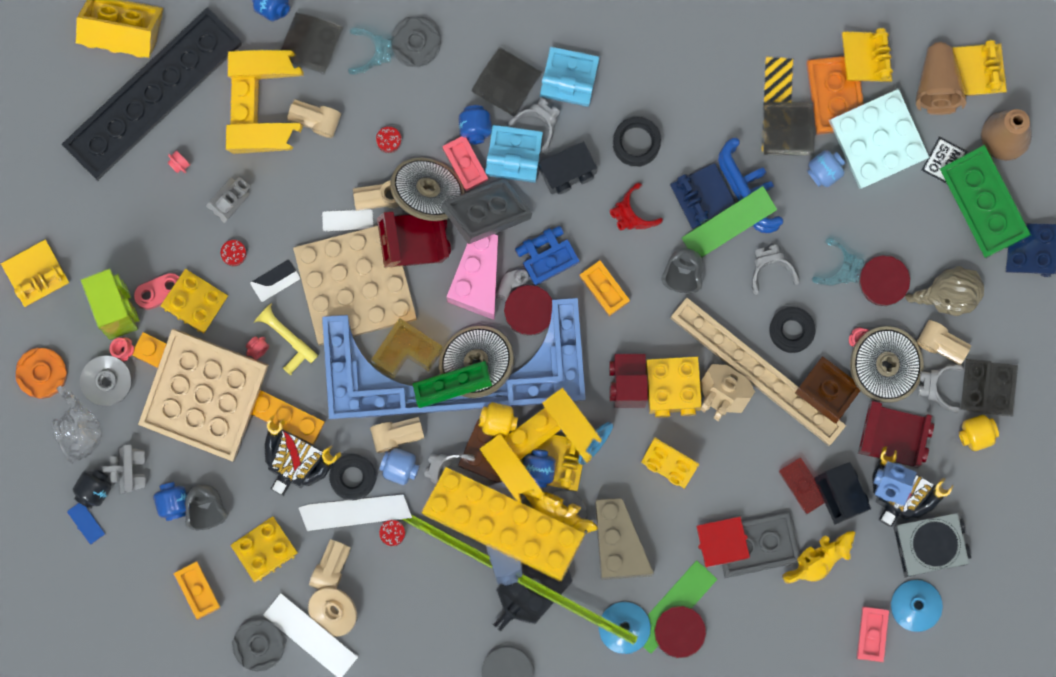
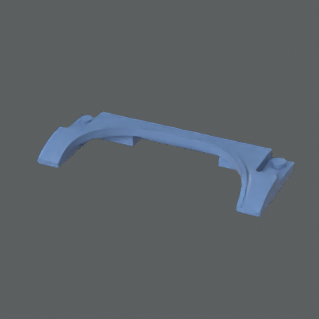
M578 298L552 300L551 322L543 344L535 356L525 366L511 374L500 389L485 397L466 398L458 396L419 408L416 403L413 386L391 380L367 362L354 341L348 315L322 317L330 420L482 409L483 406L487 407L491 402L511 407L542 405V402L562 387L572 401L586 400Z

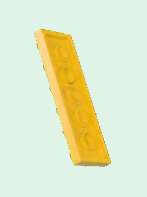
M445 467L422 510L423 515L559 581H562L585 537L583 532Z

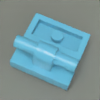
M550 47L540 97L589 107L599 57Z
M493 125L487 156L486 175L535 183L543 132Z

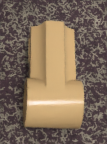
M294 99L289 109L287 120L292 123H301L304 127L312 129L313 132L323 137L333 138L341 113L326 106L319 108Z
M390 181L381 185L353 188L356 211L382 207H399L395 199L390 200L385 197L386 192L391 190Z
M928 320L916 342L924 350L931 353H939L958 365L963 363L972 346L948 333L947 328L932 320Z
M419 417L396 423H381L370 427L376 453L391 451L393 448H398L399 445L424 439Z
M330 539L320 564H317L312 574L309 586L316 589L325 587L337 589L342 576L341 571L346 563L351 547Z

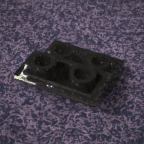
M296 12L281 50L293 51L295 53V56L289 57L293 65L298 67L304 66L325 75L343 27Z
M499 47L472 88V92L510 115L515 116L526 101L532 88L540 79L542 72Z
M763 102L764 155L814 156V103Z
M966 359L961 410L1013 417L1018 365Z

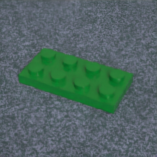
M985 145L940 168L985 258L1031 236L1013 197Z

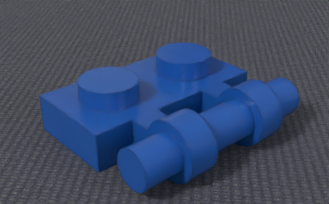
M560 226L552 230L548 228L542 231V235L532 240L527 239L522 242L523 245L515 248L518 257L529 254L531 259L523 262V266L534 286L580 262L568 239L558 244L556 238L564 235ZM546 243L550 245V249L540 254L536 251L537 248Z

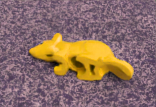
M534 490L523 493L533 509L584 534L598 529L593 521L580 518L577 515L581 509L579 505L571 503L567 507L563 505V498L545 492L542 497L538 498L535 496Z
M847 531L831 543H829L830 539L828 536H823L819 541L821 547L816 549L808 547L797 559L799 563L798 569L785 572L782 575L783 580L786 583H793L798 579L812 582L824 579L837 561L841 558L845 560L851 558L850 550L853 547L855 532Z

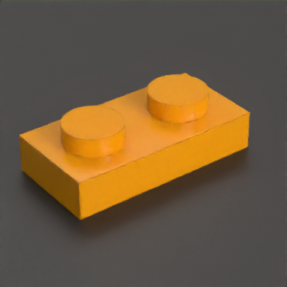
M600 260L579 275L609 317L630 302L629 298Z
M197 561L174 573L197 620L221 608Z

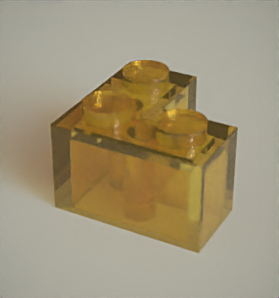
M399 318L371 359L373 366L393 379L407 358L429 372L443 352V347Z

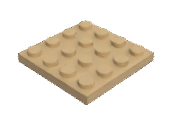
M378 226L293 248L319 346L324 345L322 317L348 315L353 337L417 320L403 266L384 268Z
M172 329L138 425L233 462L239 451L269 365L180 330Z

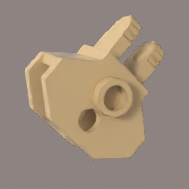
M712 364L700 382V389L705 397L704 404L700 410L706 412L710 406L716 409L714 419L717 421L727 412L742 413L754 395L755 390L749 379L728 365Z

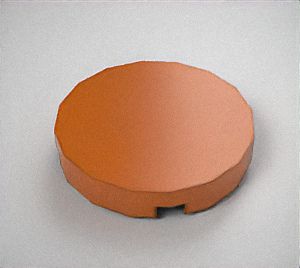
M31 349L24 353L17 362L16 382L20 389L30 397L38 399L50 398L57 394L65 385L67 378L66 364L62 357L51 349Z

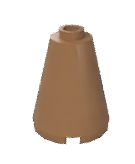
M937 42L927 49L916 96V106L920 111L921 107L927 109V113L932 115L952 114L956 112L957 107L962 105L963 109L966 106L967 98L952 47L944 42Z
M1019 109L1001 111L991 115L982 127L981 139L983 146L985 145L996 159L1008 161L1020 157L1027 151L1032 139L1029 116Z

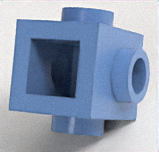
M887 461L884 469H878L873 482L877 484L875 495L882 497L886 501H892L904 506L914 486L916 472L900 464Z

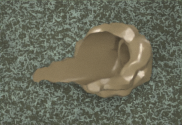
M956 266L954 269L943 271L942 274L935 278L932 286L928 289L916 291L914 294L908 293L905 298L909 303L934 304L941 313L960 316L964 313L972 312L984 296V285L977 271Z

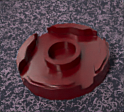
M883 255L875 257L865 264L860 273L859 286L868 301L875 305L886 307L896 304L905 297L910 286V276L908 269L900 260Z
M525 285L518 287L510 293L505 302L504 314L506 322L513 331L520 335L531 336L541 334L550 326L552 298L547 291L538 286Z
M684 606L672 607L663 612L656 621L654 628L655 641L666 655L674 658H687L697 653L704 644L706 637L705 623L701 616L693 609Z

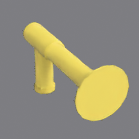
M271 303L257 317L254 323L263 322L268 324L298 352L283 367L289 375H292L293 371L304 359L312 364L319 355L301 339L297 338L274 316Z

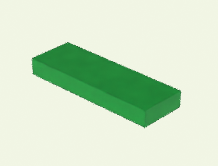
M486 361L412 383L416 403L419 408L492 386Z

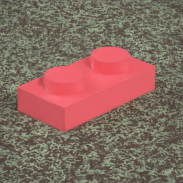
M461 136L442 146L466 192L488 181V177L467 138Z
M862 607L856 659L884 662L889 610Z

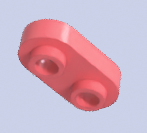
M169 273L138 286L134 293V299L138 306L145 310L161 306L171 291L166 289L167 283H176L179 276ZM145 292H151V297L148 300L142 297Z

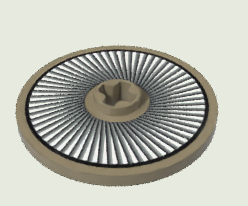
M413 158L404 161L394 170L390 181L391 192L398 205L409 214L428 221L448 219V216L441 209L442 203L465 194L461 181L452 169L441 162L428 158Z
M472 326L456 333L445 344L439 359L440 375L473 365V359H480L481 362L486 361L492 386L461 395L466 398H480L494 393L506 383L514 366V352L510 342L500 331L488 326Z
M891 326L877 327L863 334L856 342L850 359L851 374L859 390L870 399L883 403L897 402L912 394L919 385L920 372L923 371V356L918 344L907 332ZM888 361L892 364L891 368L882 366V362Z

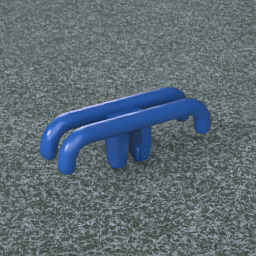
M734 137L724 144L718 156V163L736 198L740 201L764 186L766 191H769L774 187L772 181L749 189V183L763 177L767 172L764 168H760L744 177L742 176L731 155L740 144V140ZM780 216L774 218L765 217L752 226L761 233H772L777 231L783 224V218Z

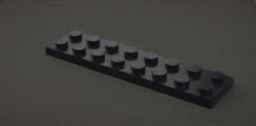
M206 7L61 145L98 181L228 58V52L236 51L243 44L242 41Z

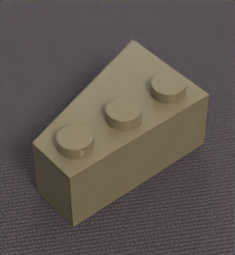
M622 498L596 500L595 509L601 580L653 576L654 573Z

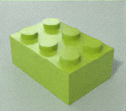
M107 269L81 279L98 328L109 340L139 330L136 322L140 321L138 313L128 300L131 298L129 289L119 274L114 275L111 269Z

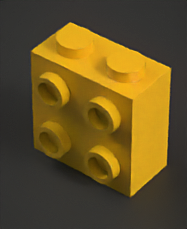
M698 357L646 360L649 414H655L657 418L670 417V413L680 412L681 416L696 415V411H700L702 407Z

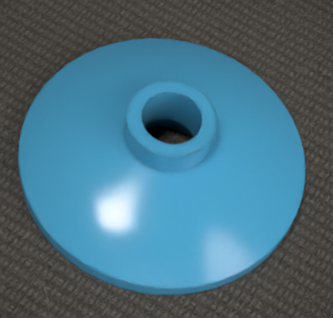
M607 422L595 429L602 441L599 443L593 439L586 452L592 458L609 437L613 428L611 422ZM579 454L578 462L581 465L586 464L585 460Z
M911 580L903 583L896 589L891 599V612L895 621L909 631L922 632L932 628L942 614L943 604L939 592L925 581ZM916 600L922 602L923 607L921 610L914 608Z
M630 602L613 604L601 616L619 627L623 622L628 623L630 626L629 632L638 636L636 643L633 645L599 627L600 637L610 650L620 654H630L641 649L647 642L650 635V621L645 611L636 604Z

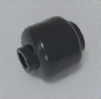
M94 469L93 472L83 471L72 489L75 494L74 499L90 509L93 506H100L111 489L110 483L106 480L108 475L98 469Z

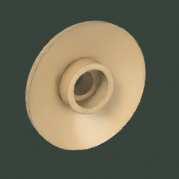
M325 587L316 591L309 601L308 610L310 618L332 636L345 635L354 627L357 619L356 608L351 598L343 591L333 587Z

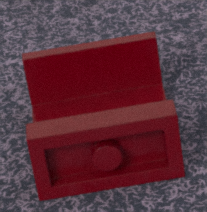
M394 211L384 212L377 218L384 268L442 263L449 258L451 244L446 239L447 219L428 221L413 215L394 216Z
M871 401L868 405L858 454L881 459L882 448L887 447L885 452L887 457L893 456L894 451H897L896 463L915 468L921 466L922 462L926 463L929 448L925 447L927 437H932L935 425L931 423L932 415L927 414L925 417L881 407L882 403Z

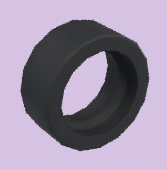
M644 117L625 119L618 125L613 137V149L616 156L622 163L631 167H641L649 164L656 158L661 145V135L658 128L652 121ZM641 128L649 133L652 140L651 147L644 155L633 156L624 150L622 138L629 129Z

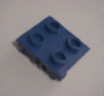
M715 163L688 176L686 174L677 178L678 181L670 184L692 229L706 223L735 204Z
M1026 223L1031 236L1008 247L1006 272L1041 274L1042 277H1051V274H1056V224Z

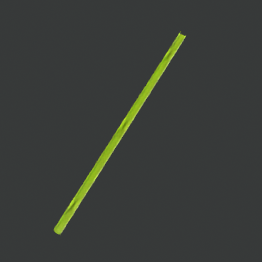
M412 514V518L401 519L492 568L488 555ZM523 574L521 578H518L517 582L623 640L633 645L636 643L638 636Z

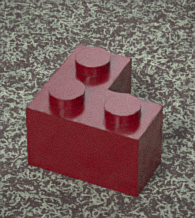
M615 354L614 361H609V376H614V382H610L609 401H614V408H645L647 403L646 354Z

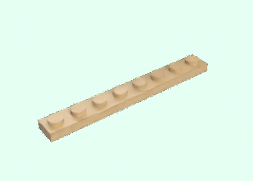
M688 298L683 301L670 319L731 368L747 377L753 386L828 446L833 443L846 427L840 420L836 424L795 394L799 388Z

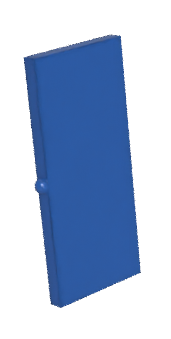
M78 503L67 511L77 525V529L82 532L90 545L105 535L91 513L82 504Z

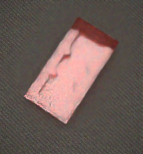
M801 457L779 471L782 479L806 515L825 504L814 477Z

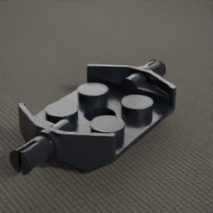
M522 563L523 575L530 579H538L543 586L560 595L573 582L569 569H567L562 581H559ZM518 582L511 585H503L502 583L496 591L504 611L493 626L501 632L513 619L536 624L554 602L538 593L529 592L527 587Z

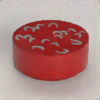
M384 127L379 130L376 136L378 148L385 153L397 151L401 146L399 131L393 127Z
M237 240L225 242L220 251L222 260L229 266L241 265L247 255L244 245Z
M389 520L382 524L379 535L382 542L387 546H397L405 538V529L400 522Z

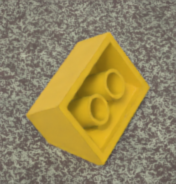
M87 0L77 16L76 44H81L88 48L107 49L113 53L122 52L133 54L135 57L149 58L156 45L163 8L124 0Z

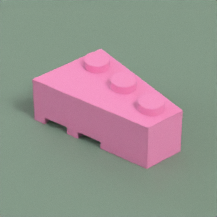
M493 234L467 244L447 294L448 303L493 320L495 318L498 235Z

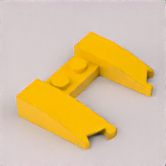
M250 50L228 52V77L232 79L230 125H226V150L229 152L242 154L293 149L287 142L293 130L301 133L303 128L301 123H258L259 79L304 76L302 68L294 69L289 58L295 56L293 51Z
M563 387L542 402L545 407L508 436L503 438L499 434L480 448V451L518 502H521L520 493L534 490L537 498L544 495L520 460L558 431L562 430L586 463L592 458L586 452L592 440L594 439L599 443L602 441Z

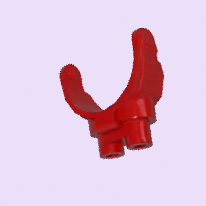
M636 183L630 188L623 199L616 203L614 208L610 209V215L612 218L617 219V227L621 231L626 228L628 230L633 228L647 229L658 226L663 222L662 218L654 221L643 220L632 211L630 194L643 186L641 183Z

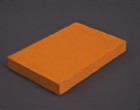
M844 56L807 60L806 66L816 135L834 133L829 120L864 105L860 81H847Z

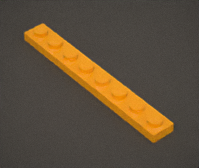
M143 332L134 348L132 356L158 369L166 343ZM262 390L259 392L251 414L267 423L274 416L273 423L276 426H279L281 420L284 419L285 425L281 430L313 446L325 424L324 421Z

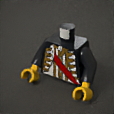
M272 416L267 423L268 432L264 445L265 462L269 466L268 470L277 475L270 489L284 496L291 483L302 488L303 486H311L324 479L333 463L341 457V453L339 452L333 457L330 454V449L333 446H329L324 451H321L284 430L280 434L281 429L285 425V420L282 419L279 426H276L273 423L274 416Z
M887 447L882 448L881 460L878 461L872 475L873 482L878 469L883 470L887 461L898 464L895 462L896 450L893 456L887 457L885 455ZM916 474L914 486L904 506L892 501H886L882 497L877 496L876 503L885 508L878 520L892 527L898 516L906 520L910 517L919 518L932 511L943 499V496H948L953 489V485L950 489L944 490L941 484L945 481V478H942L936 486ZM873 483V493L875 494L877 484Z

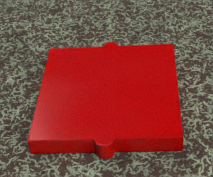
M741 517L696 526L700 542L698 548L702 551L705 568L750 558L746 543L748 536L744 534Z

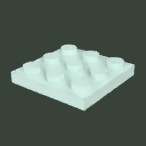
M899 89L829 120L859 189L929 158Z

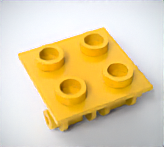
M885 28L877 29L876 33L842 32L847 81L892 82L891 74L893 69H891V55L889 54L891 49L888 47L887 39L889 33L886 32Z
M994 40L985 42L986 45L952 48L966 96L1007 92L1001 44H996Z
M46 239L1 263L15 289L17 297L21 300L24 307L69 284Z
M185 269L160 307L164 308L165 312L168 311L178 317V320H183L184 324L187 323L197 329V332L200 331L204 334L228 295Z
M553 435L535 448L547 450L548 456L556 460L554 480L547 485L578 491L583 466L578 462L579 452L567 437Z
M657 438L653 439L641 461L649 470L661 474L672 484L681 486L684 489L699 466V463Z
M273 516L230 545L254 583L258 580L262 581V578L271 571L274 573L275 568L278 566L281 568V564H284L291 558L294 559V555L298 553Z

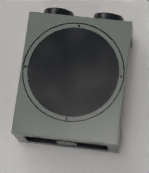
M958 513L901 524L893 528L905 578L969 564L968 559H971V551L969 545L964 543L962 534H965V525L963 519L958 518Z

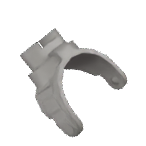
M543 98L529 109L518 113L510 120L508 127L512 128L519 119L526 116H535L541 119L549 130L548 140L541 149V152H546L552 140L553 127L557 122L556 118L560 111L555 107L549 108V103Z
M778 245L770 246L768 251H765L764 248L755 250L757 259L754 262L756 269L752 278V291L754 295L759 294L756 284L757 273L769 264L784 266L791 273L794 284H799V278L795 273V269L785 259L784 253H780Z
M950 365L939 370H930V372L921 371L920 381L923 382V386H919L918 396H926L928 400L935 401L945 410L958 413L960 411L959 407L949 406L942 401L937 392L936 383L941 373L949 370L964 371L963 366Z
M432 453L429 457L431 465L425 470L424 475L430 478L432 483L437 484L445 467L448 468L454 459L460 457L469 461H475V456L463 453L449 456Z

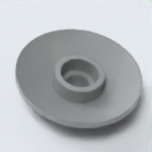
M108 355L99 356L89 361L83 368L80 375V387L84 396L93 404L112 406L121 402L127 396L131 387V374L128 367L120 359ZM106 378L111 379V385L108 387L103 386V380Z

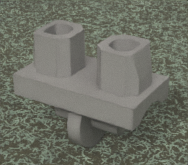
M231 177L209 201L206 207L213 210V213L219 216L221 221L225 223L250 195L247 192L250 185L241 177H238L236 181Z
M123 445V447L119 448V466L118 457H110V466L103 467V473L110 474V483H118L119 473L120 494H128L134 490L145 488V475L132 474V465L144 464L145 451L132 449L131 445Z

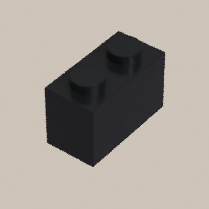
M584 141L538 163V169L551 195L556 192L558 195L566 193L572 189L571 185L575 183H587L594 179V174L597 173V166Z
M851 462L825 471L814 478L834 525L861 515L871 509L868 496L863 491L858 480V474L853 469Z

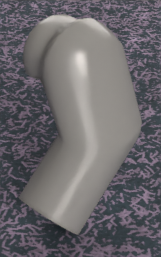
M517 269L506 273L501 280L496 296L499 299L507 300L511 289L519 287L528 281V272L524 269Z

